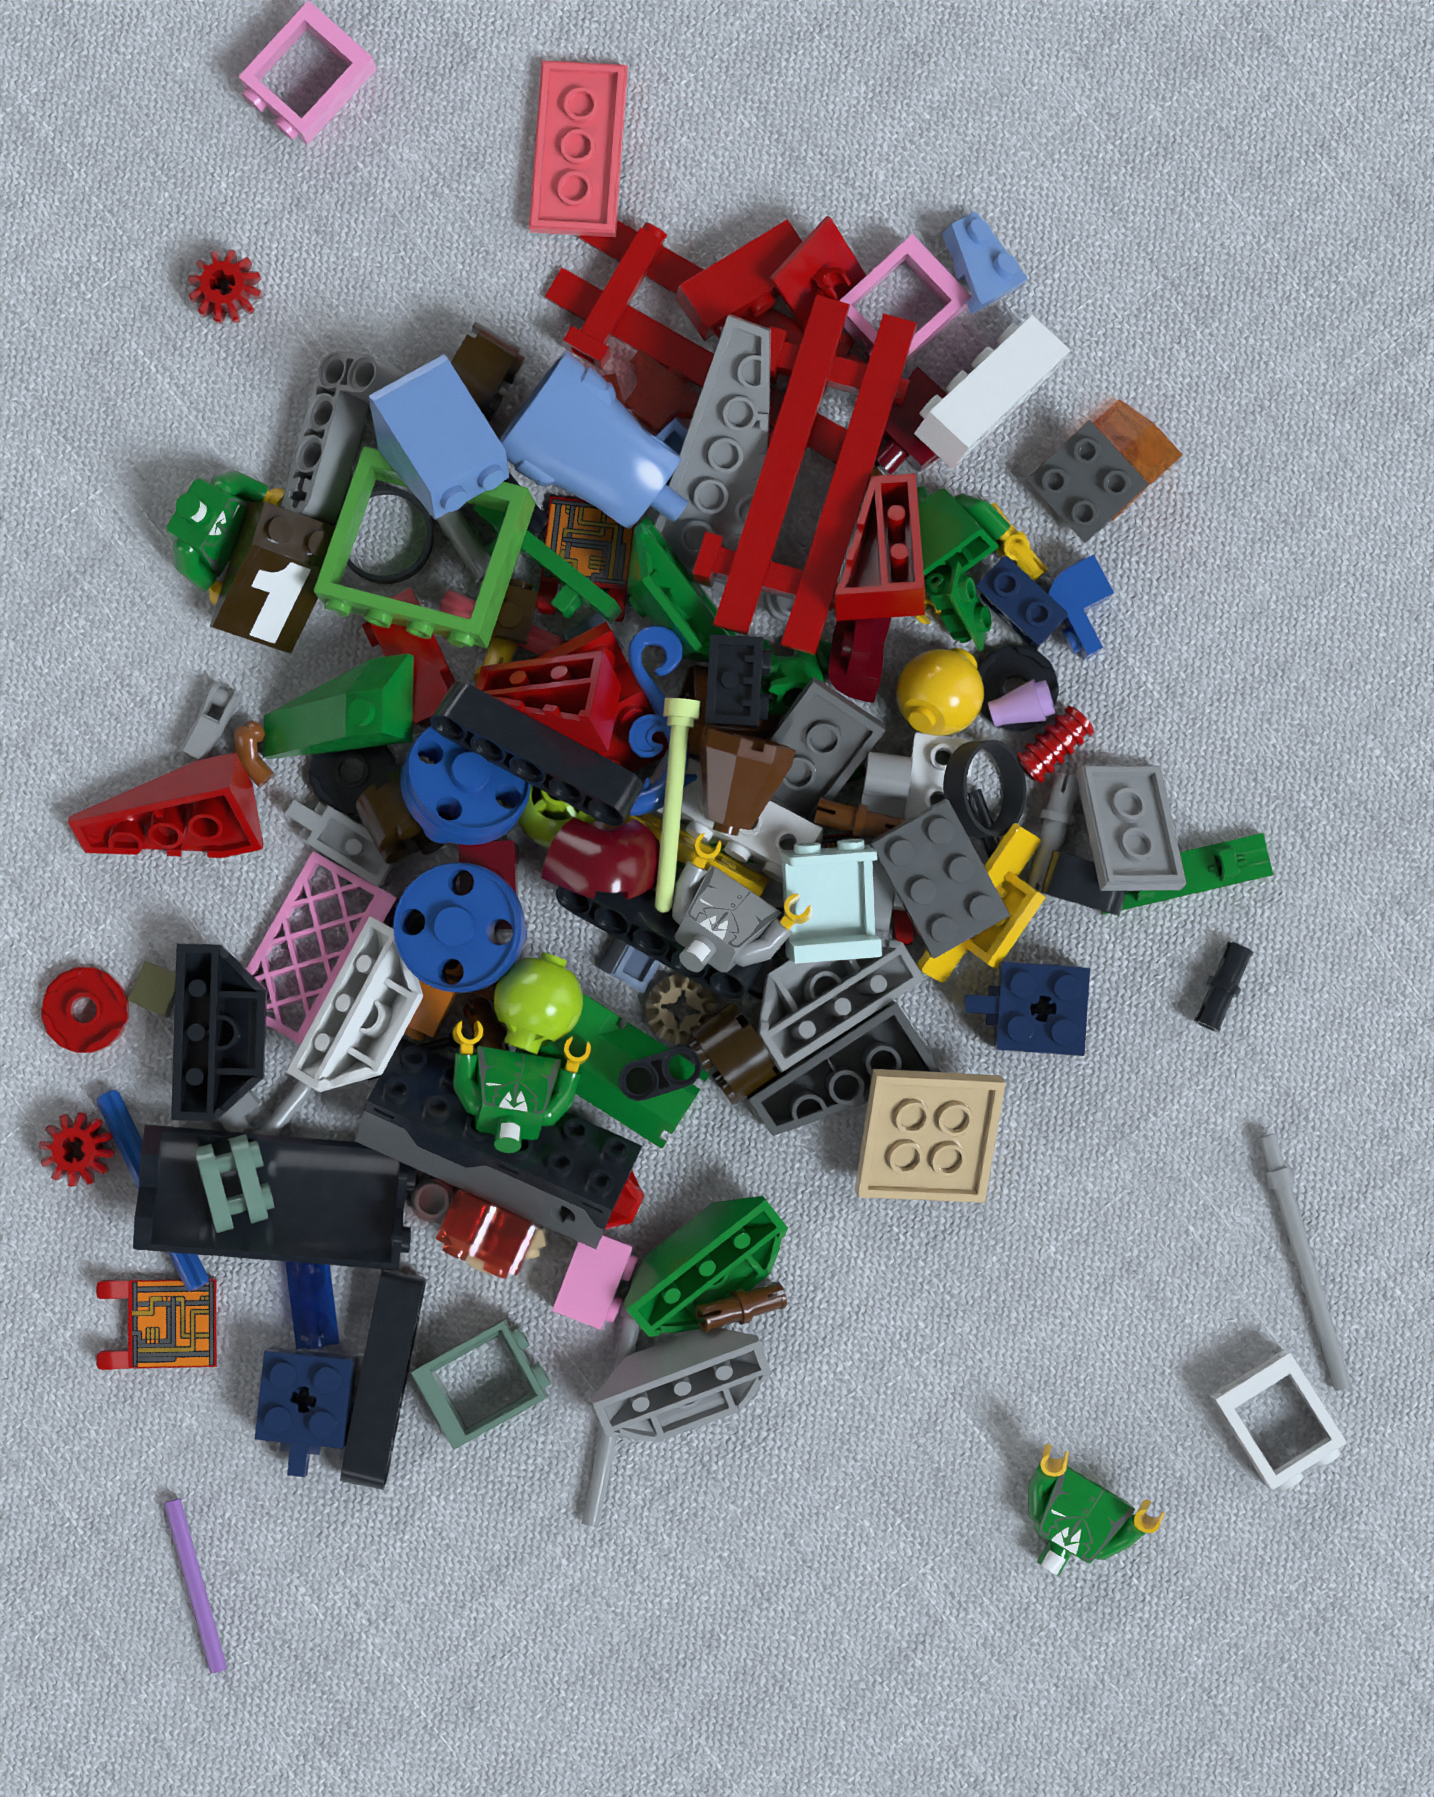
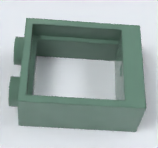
M505 1318L411 1372L453 1450L548 1397L549 1394L545 1388L551 1385V1382L540 1362L532 1364L524 1349L529 1347L530 1344L518 1323L511 1326L508 1319ZM501 1335L532 1392L466 1427L436 1370Z

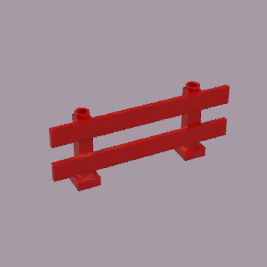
M617 220L616 237L580 235L579 240L620 263L604 290L561 267L547 291L545 299L585 321L581 330L571 325L563 339L565 350L603 370L611 356L610 348L606 344L612 336L703 388L714 353L629 306L645 277L677 295L678 287L681 283L704 269L664 247L663 243L667 234L648 222H645L643 227L636 231ZM773 308L759 316H754L750 313L742 318L768 329L772 326L786 330L789 343L801 345L804 331L800 324ZM842 332L835 356L868 365V362L850 353L855 341ZM770 386L769 426L774 431L785 394ZM825 387L820 404L824 399L826 393L828 392L829 387ZM817 413L806 448L837 464L847 429ZM773 431L769 436V444L773 435Z
M820 295L815 297L800 346L789 343L786 330L772 326L769 328L771 329L770 382L776 384L779 374L790 376V380L736 551L725 548L722 536L705 532L693 570L695 582L701 585L713 587L715 578L727 581L713 623L718 628L748 636L761 591L794 600L781 646L812 655L816 654L828 612L835 609V593L839 583L838 580L892 405L895 406L896 403L904 405L908 395L911 380L903 378L902 373L917 327V322L883 313L868 365L835 356L850 304ZM829 387L857 395L858 397L803 571L772 562L771 559L824 389Z

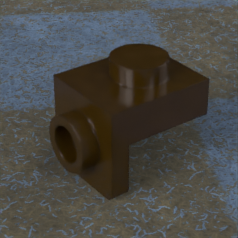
M510 579L491 637L527 645L535 608H538L537 599L539 594L538 591L532 590V584L517 579Z

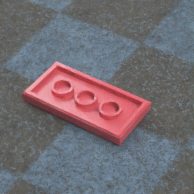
M542 60L529 218L530 233L616 237L628 83L627 65Z

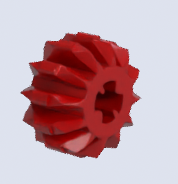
M228 250L224 261H222L218 252L212 251L210 252V258L213 263L208 266L204 261L197 260L196 266L202 275L194 274L188 278V282L196 287L195 290L189 293V298L193 303H201L198 308L201 316L206 317L213 312V319L216 324L223 323L226 313H229L233 323H239L240 315L238 310L243 308L248 314H253L255 311L248 299L257 300L262 298L261 290L254 287V285L262 280L258 271H250L252 262L248 257L242 258L237 262L236 252ZM228 279L231 283L229 285L231 292L222 295L219 290L222 287L219 283Z
M84 1112L77 1113L74 1123L68 1114L61 1115L59 1117L61 1129L54 1125H48L45 1128L47 1134L54 1138L53 1142L41 1141L39 1143L40 1149L51 1150L52 1156L41 1160L42 1166H51L56 1163L57 1167L52 1172L51 1178L57 1181L67 1173V1184L70 1187L77 1186L80 1175L87 1185L95 1183L93 1169L101 1174H106L109 1171L108 1166L100 1160L101 1157L112 1158L115 1156V1150L103 1149L102 1143L113 1139L111 1132L97 1135L103 1121L96 1118L87 1126L88 1118ZM82 1140L84 1143L81 1150L85 1153L84 1158L74 1157L72 1159L73 1149L69 1146L70 1142Z

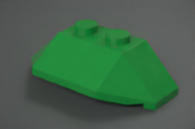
M647 516L641 520L634 528L627 589L631 593L628 597L629 602L642 618L648 616L654 625L664 626L674 631L683 647L682 659L709 663L710 634L738 636V634L713 625L718 611L716 605L703 588L695 582L693 575Z
M763 1195L713 1202L643 1257L623 1306L648 1337L659 1336L660 1333H678L700 1329L699 1323L704 1322V1319L707 1317L697 1320L696 1306L730 1297V1293L738 1289H743L745 1292L749 1291L769 1276L779 1253L781 1240L785 1237L788 1227Z

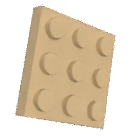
M873 1069L854 1188L857 1196L862 1198L985 1203L1006 1083L1001 1075Z

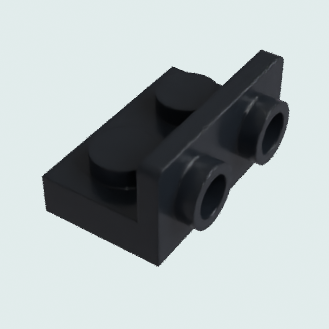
M710 634L705 725L750 727V730H758L759 719L768 720L769 693L760 692L761 675L770 676L772 649H763V637Z

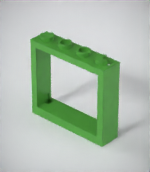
M363 446L314 593L325 605L324 609L335 611L342 617H349L350 612L365 616L366 621L379 627L389 628L391 623L405 626L407 632L421 638L430 639L432 634L448 638L447 641L450 644L459 648H463V646L472 648L473 645L488 648L536 504L529 489L502 482L495 489L486 490L466 502L505 512L506 514L471 619L459 617L340 585L376 479L408 487L377 449Z

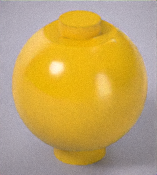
M951 648L949 650L934 649L919 654L905 666L898 679L896 697L902 716L914 729L932 736H950L966 729L978 716L983 704L984 686L977 670V662L968 651L961 648Z

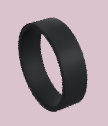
M393 486L373 487L370 498L379 495H395L410 501L420 510L427 528L425 547L418 560L412 566L394 575L378 576L367 573L358 568L350 558L347 564L357 575L365 580L377 584H395L411 578L426 564L433 548V526L424 506L412 494Z
M1002 741L966 742L953 752L947 763L943 781L944 799L949 800L968 836L995 837L1005 835L1014 823L1018 824L1023 814L1027 791L1024 770L1018 762L1019 759L1014 750ZM982 748L995 759L1001 772L1004 790L999 816L988 829L984 828L974 817L968 802L966 788L970 764L974 756Z

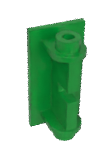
M954 561L952 574L941 575L940 573L930 575L926 581L925 590L936 609L941 610L940 616L951 637L961 643L973 640L977 649L981 651L984 647L986 632H989L991 629V614L988 607L983 606L976 594L973 579L967 577L959 561Z

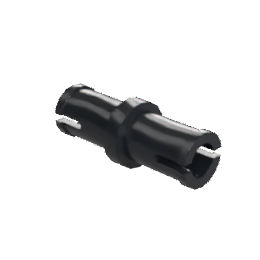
M1227 942L1225 952L1215 975L1209 976L1206 985L1209 989L1198 1015L1194 1019L1196 1024L1211 1031L1220 1032L1233 997L1238 998L1241 988L1238 985L1249 959L1254 953L1252 950L1235 942Z

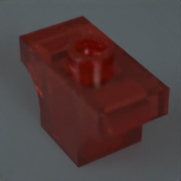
M640 348L629 361L631 371L637 377V385L624 403L626 409L635 418L658 435L677 416L680 419L692 420L700 395L687 386L690 379L682 371L671 364L666 369Z

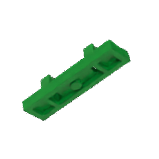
M476 505L473 510L484 523L499 535L506 513ZM528 530L526 531L520 552L563 586L551 602L553 607L569 619L584 603L612 624L622 612L617 602ZM498 535L486 550L490 557L492 556Z
M1264 833L1180 852L1186 885L1181 890L1127 891L1121 911L1273 876ZM1214 855H1216L1221 862L1222 873L1220 876L1218 874ZM1101 911L1102 915L1110 914V913H1106V912Z

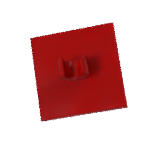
M826 216L772 274L770 279L805 332L816 295L840 301L867 275L832 218Z

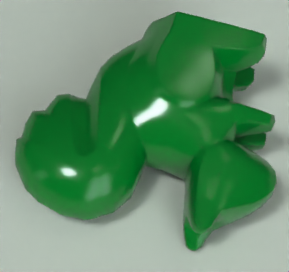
M763 639V649H772L768 641ZM820 639L815 655L792 649L791 656H776L772 650L770 676L761 675L760 692L774 694V698L769 702V715H785L812 677L823 682V673H829L831 643Z

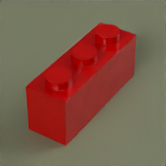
M788 219L679 285L676 301L704 341L714 335L720 339L728 315L741 319L750 313L754 316H759L775 304L774 298L778 297L780 293L770 277L803 242Z

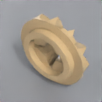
M684 975L668 976L653 987L646 1002V1016L650 1027L661 1039L673 1044H688L686 1040L693 1036L691 1031L715 1014V1001L710 990ZM685 990L687 1005L693 1007L694 1010H700V1014L685 1015L683 1022H680V1028L677 1029L675 1028L674 1013L668 1012V1009H663L661 1006L662 1004L677 1003L678 997H681V991Z

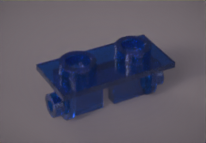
M285 1262L296 1349H315L326 1345L340 1344L330 1265Z

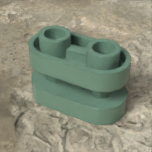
M246 1134L228 1139L231 1152L215 1156L211 1144L194 1148L216 1233L234 1228L231 1215L247 1211L250 1222L255 1223L268 1219L267 1210L275 1208L268 1182L260 1184L256 1168L264 1166L257 1140L248 1143ZM236 1169L242 1194L226 1198L220 1173Z

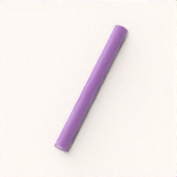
M181 1498L167 1501L164 1503L209 1671L210 1674L226 1670L227 1665Z

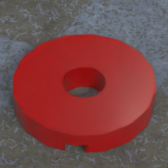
M75 967L59 974L48 985L41 1007V1019L47 1034L60 1047L76 1053H96L110 1047L123 1034L129 1020V1001L124 987L110 973L95 967ZM84 997L92 999L97 1008L95 1017L87 1023L80 1022L74 1014L76 1002Z

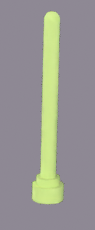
M665 698L663 716L667 717V726H671L655 907L663 913L670 911L673 906L689 728H693L694 720L699 719L700 701L682 698Z

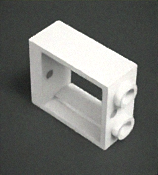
M1284 1349L1210 1395L1263 1482L1271 1490L1279 1487L1281 1491L1293 1487L1304 1478L1301 1472L1315 1463L1318 1467L1331 1463L1341 1455L1339 1448L1347 1444L1290 1352ZM1289 1375L1327 1435V1438L1273 1471L1238 1416L1235 1408Z

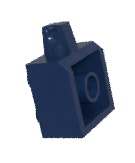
M1002 961L999 965L998 986L988 985L987 996L964 995L963 1012L986 1014L985 1025L995 1026L993 1050L1084 1056L1090 968ZM1040 997L1048 1000L1045 1005L1051 1004L1052 1013L1045 1015L1043 1022L1037 1021L1035 1018L1038 1014H1031L1030 1010L1031 1005L1038 1003Z
M270 1347L264 1351L254 1439L280 1442V1451L289 1452L288 1476L306 1477L308 1475L310 1454L320 1455L321 1447L343 1449L346 1446L351 1423L358 1356ZM304 1386L309 1388V1395L316 1397V1402L311 1403L308 1408L303 1407V1401L297 1399V1394L304 1390Z

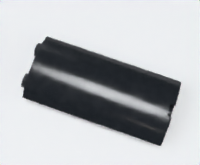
M145 1124L140 1155L139 1189L134 1216L133 1249L399 1270L400 1254L409 1253L411 1227L403 1226L406 1191L415 1190L417 1169L358 1142ZM246 1134L248 1143L257 1140L264 1165L256 1168L260 1184L268 1182L275 1208L267 1210L268 1219L255 1223L250 1222L247 1211L231 1215L234 1228L216 1233L194 1148L211 1144L215 1156L231 1152L228 1139ZM236 1169L220 1173L226 1198L242 1194Z

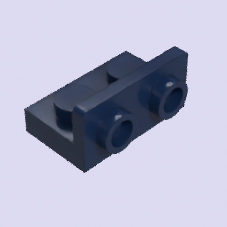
M1007 556L1002 557L975 586L979 599L1035 650L1042 646L1052 632L1068 616L1065 609Z

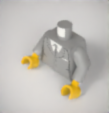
M705 833L700 834L696 838L693 847L695 857L692 862L687 861L674 887L672 916L680 925L674 937L679 944L685 947L680 954L681 963L693 972H700L707 963L720 972H728L736 964L744 967L769 960L793 933L790 928L794 924H804L810 919L812 913L811 905L800 915L792 914L790 908L800 898L799 894H792L784 903L786 914L779 920L781 912L715 866L711 865L708 871L704 868L707 861H711L718 856L721 849V841L719 840L713 853L706 854L699 847V843L702 841Z

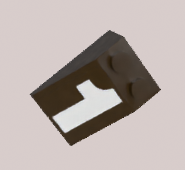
M265 501L248 502L209 627L291 654L318 600L314 589L336 527Z

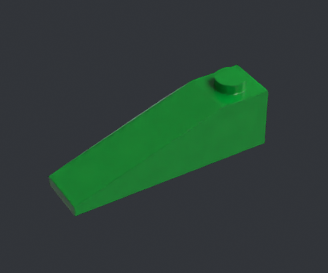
M402 654L372 658L265 714L263 758L275 759L412 742L414 655Z

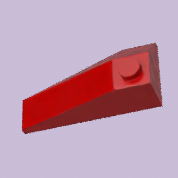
M236 752L194 761L75 813L68 818V824L85 853L138 855L142 849L166 850L167 856L181 857L182 851L207 852V858H226L263 850L264 845L253 783Z

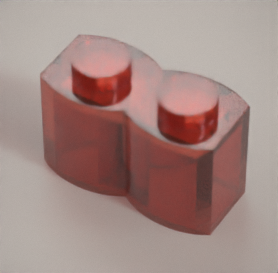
M459 1189L453 1198L436 1239L444 1243L443 1252L466 1261L468 1255L474 1256L484 1261L483 1270L506 1279L509 1273L516 1276L520 1274L541 1225Z

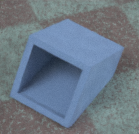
M444 354L369 395L378 451L434 519L448 512L458 510L465 502L486 490L495 489L504 480L509 478L505 448Z

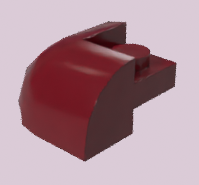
M892 617L836 621L832 637L829 680L837 691L853 699L870 703L875 702L881 681L884 643Z
M572 817L561 827L549 847L543 866L542 879L592 899L595 898L596 891L608 893L623 892V896L628 900L643 894L657 885L660 842L646 825L635 818L617 828L598 820H593L589 824Z

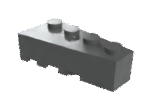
M893 1000L784 1070L783 1074L748 1097V1100L772 1136L826 1118L828 1115L866 1104L869 1099L873 1069L941 1072V1070L897 1002Z

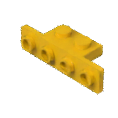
M1014 823L1009 831L1000 839L998 847L984 866L1010 916L935 959L930 957L927 949H925L923 956L917 963L920 971L944 983L967 949L986 964L995 969L998 968L1046 898V896L1018 877L1040 845V838Z

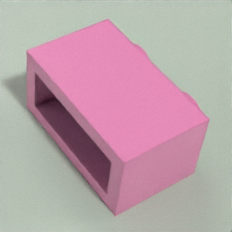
M603 1234L597 1249L578 1242L552 1311L602 1330L605 1320L614 1323L623 1298L615 1296L621 1279L630 1281L639 1258L631 1255L634 1245L607 1234Z

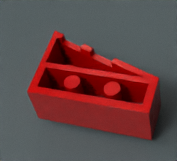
M916 473L871 476L857 521L856 533L852 546L849 547L844 572L835 593L836 621L925 615V586Z
M412 588L390 597L391 599L421 606ZM368 621L363 623L362 627L371 646L380 645L385 657L402 654L414 655L413 724L424 732L432 726L431 717L451 685L456 682L435 635L432 634L430 639L410 634L406 631L405 626L391 623L389 628H384L371 624Z
M604 650L480 667L476 688L591 750L608 752L622 685Z

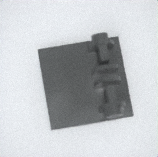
M1088 420L1026 479L1084 543L1101 531L1120 510L1149 484L1091 420Z

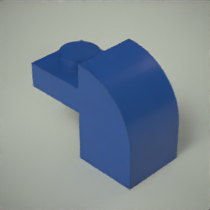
M1093 554L1061 572L1047 592L1067 611L1068 616L1063 621L1067 629L1062 631V635L1070 651L1073 654L1079 652L1083 660L1099 653L1103 648L1085 611L1110 599L1114 594Z

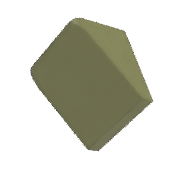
M145 960L128 1001L161 1016L169 1017L175 1004L176 973Z

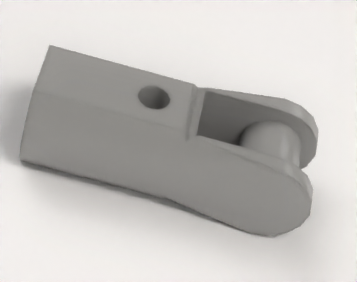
M217 681L211 687L192 728L180 748L181 751L198 760L210 757L242 696L239 692L231 694L221 688L222 684ZM213 704L224 709L219 721L208 716Z

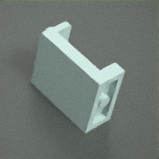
M864 840L837 841L838 847L822 849L821 843L802 842L794 844V851H781L784 903L790 895L797 893L800 898L792 905L790 912L794 915H800L804 913L809 905H811L812 909L810 919L804 924H794L790 928L793 933L785 941L786 957L793 963L882 957L881 939L875 935L872 861L877 860V850L869 845H864Z

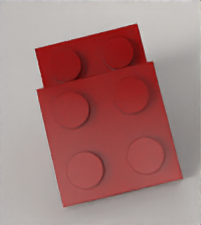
M606 621L535 659L604 650L622 688L608 752L592 751L634 773L664 757L668 750V741L662 732H656L652 735V741L663 745V749L658 755L652 758H641L632 752L628 743V737L633 722L641 716L655 713L646 695L637 683Z

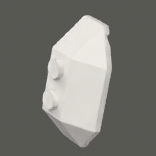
M369 916L287 1070L288 1074L319 1092L382 1075L423 998L418 978L407 968L398 953L393 928Z

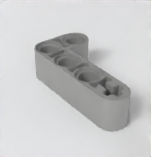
M335 351L323 358L316 374L283 496L285 509L329 525L335 521L341 510L369 408V395L405 376L402 370L367 354Z
M869 752L865 765L860 804L867 805V810L900 819L904 818L913 757ZM860 836V839L864 840V845L870 846L868 842L874 839ZM877 859L872 861L875 930L888 932L894 889Z

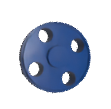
M433 726L426 729L412 744L404 760L400 775L401 793L407 809L422 826L425 835L437 843L451 842L462 845H477L500 838L517 824L528 802L531 787L530 783L487 761L481 755L471 752L443 737ZM419 756L430 758L434 764L424 763L420 760ZM496 800L507 802L512 809L502 807ZM437 812L448 813L452 816L453 820H445Z
M455 862L442 864L418 876L404 891L394 916L395 944L407 968L425 984L447 992H473L496 983L515 964L527 938L523 908L512 887L495 872L470 863ZM469 871L474 878V886L470 893L462 896L456 888V880L461 873ZM419 910L425 917V926L419 934L414 935L410 932L407 922L409 916ZM506 920L512 926L513 935L508 943L500 945L494 937V930L499 922ZM458 960L463 966L464 974L462 979L453 985L447 980L445 971L451 961Z

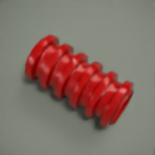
M1068 705L1064 709L1065 715H1057L1054 718L1056 723L1053 726L1050 724L1045 726L1046 732L1043 735L1038 733L1034 737L1036 740L1034 744L1027 743L1024 746L1026 751L1016 754L1025 774L1034 782L1042 783L1045 780L1043 776L1045 773L1052 774L1055 771L1054 765L1056 763L1061 765L1065 762L1064 756L1066 754L1071 756L1075 752L1073 748L1075 745L1082 746L1085 743L1083 738L1086 735L1091 737L1095 733L1090 721L1074 706Z

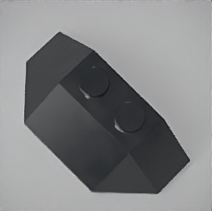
M177 943L171 1120L215 1122L265 1078L267 989L223 945Z

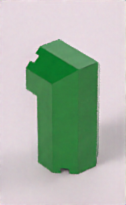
M583 994V1007L580 1018L575 1027L565 1037L556 1042H552L549 1039L543 1041L537 1055L518 1048L515 1050L518 1053L560 1059V1067L565 1068L567 1060L563 1052L566 1041L573 1037L569 1052L574 1057L583 1056L589 1042L591 1046L590 1055L584 1063L579 1065L578 1072L581 1073V1077L575 1094L661 1149L667 1143V1140L661 1137L664 1130L670 1134L675 1131L701 1090L693 1083L688 1087L648 1100L635 1101L626 1097L619 1087L618 1080L620 1072L625 1065L632 1061L669 1050V1048L629 1022L626 1023L623 1029L617 1025L621 1021V1017ZM679 1054L674 1056L669 1064L671 1075L678 1080L690 1078L695 1070V1065ZM635 1068L627 1076V1086L633 1093L643 1094L650 1089L652 1076L644 1068ZM702 1070L699 1078L706 1082L710 1074Z

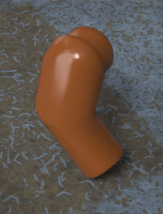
M249 720L244 726L239 725L233 734L234 752L237 753L250 779L258 787H261L275 773L258 755L257 743L263 740L265 731L257 721Z

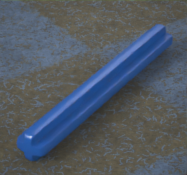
M110 1090L100 1095L96 1099V1103L139 1189L140 1155L143 1140L120 1093L117 1090ZM169 1252L188 1291L196 1290L209 1282V1277L198 1254Z

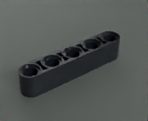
M455 682L451 685L431 717L433 728L443 737L471 752L481 755L487 761L609 826L616 827L624 823L643 790L641 780L628 769L465 682Z
M558 886L555 896L557 901L569 912L728 1000H742L763 966V962L744 967L736 964L728 972H720L707 963L700 972L688 970L680 961V954L685 947L679 944L674 937L680 925L673 919L672 908L665 913L656 909V892L651 889L628 900L623 896V892L608 893L596 891V896L592 899L561 886Z
M382 1270L341 1468L340 1482L381 1490L385 1488L424 1298L425 1277Z

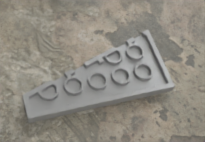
M728 315L680 452L681 461L675 469L669 484L671 489L688 500V504L674 522L659 513L655 525L692 575L705 532L722 536L725 548L737 550L769 447L771 329L733 315ZM715 578L713 587H705L723 593L727 581ZM761 591L757 606L765 608V592Z

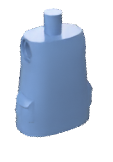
M567 350L559 356L499 439L506 450L507 461L515 465L516 471L535 481L536 485H554L576 495L599 508L629 530L649 506L674 522L688 504V500L666 485L680 463L681 456L637 422L625 406L616 398V392L611 382H607L591 366H584Z

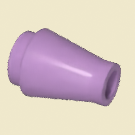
M1033 679L1004 696L988 702L995 727L1004 724L1046 721V716L1056 713L1046 680L1035 683Z

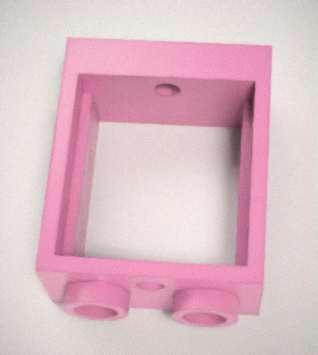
M308 0L238 77L245 89L242 93L243 97L255 109L262 112L266 107L277 117L274 124L282 133L291 140L298 136L308 145L377 69L373 57ZM308 30L345 63L348 68L301 118L261 83L260 80L300 36Z
M913 233L840 300L850 304L842 332L852 339L857 336L868 348L865 351L868 359L872 352L877 331L854 307L903 261L945 305L940 312L914 335L905 365L967 308L966 302L972 297Z

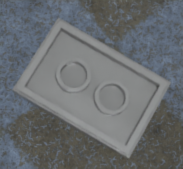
M1081 765L1076 771V777L1100 891L1181 890L1186 885V879L1161 765Z

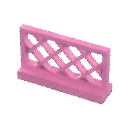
M313 851L247 967V970L259 982L266 981L271 999V1003L267 1004V1012L274 1010L276 1020L266 1014V1025L301 1045L369 916L389 926L395 916L400 899ZM321 865L332 872L336 889L314 895L310 880L318 866ZM341 877L352 882L353 884L343 886ZM362 888L374 895L365 912L350 916L345 893ZM305 891L307 898L300 899ZM338 896L343 918L321 924L316 902ZM309 905L314 927L293 933L289 920L293 910ZM360 921L354 930L353 922ZM345 925L349 937L344 950L329 954L324 931ZM284 928L286 936L279 937ZM316 934L322 956L300 963L295 940ZM288 943L293 965L271 971L268 959L270 951L274 946ZM338 959L337 963L333 968L331 961ZM324 963L328 979L323 988L308 992L302 969ZM261 967H263L264 974L257 976ZM295 972L300 995L279 1001L273 978ZM317 997L314 1004L311 1006L310 999ZM302 1001L306 1018L298 1032L285 1025L281 1007Z

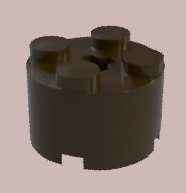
M475 321L471 332L477 336L474 338L468 334L466 335L451 364L486 420L490 422L503 400L504 395L500 394L498 390L503 381L509 384L513 383L524 363L525 357L519 354L520 346Z
M402 768L387 774L386 777L389 783L378 790L374 783L360 795L355 807L376 848L387 864L396 863L405 856L419 851L423 855L434 853L445 844L430 840L423 832L422 826L407 809L400 786ZM437 812L443 819L453 820L452 816L448 813Z
M733 1001L691 1031L693 1036L686 1040L691 1049L698 1054L707 1071L713 1066L718 1069L711 1076L732 1105L739 1100L742 1103L745 1102L748 1097L785 1072L779 1071L762 1039Z

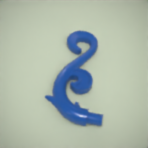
M653 625L643 628L633 636L629 643L628 657L630 668L637 683L657 714L641 716L633 722L629 730L628 743L632 752L641 758H652L662 751L663 745L652 741V735L656 732H662L668 741V748L670 744L671 726H667V717L663 716L666 697L650 678L641 660L643 649L649 645H656L661 647L665 653V660L662 665L654 669L656 675L665 676L678 666L683 652L681 641L674 631L664 626ZM688 742L683 789L696 781L698 777L696 774H686L689 766ZM668 761L663 774L655 783L651 785L650 778L644 780L643 790L631 809L629 816L652 813L664 807Z

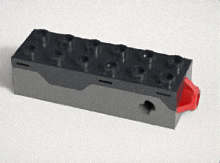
M400 1039L385 1070L380 1075L367 1099L354 1141L594 1249H597L605 1230L633 1223L645 1196L632 1171L642 1145L566 1112L554 1125L542 1126L538 1139H522L521 1148L517 1152H501L494 1146L495 1134L479 1132L475 1128L474 1115L466 1111L454 1091L455 1061L408 1040Z

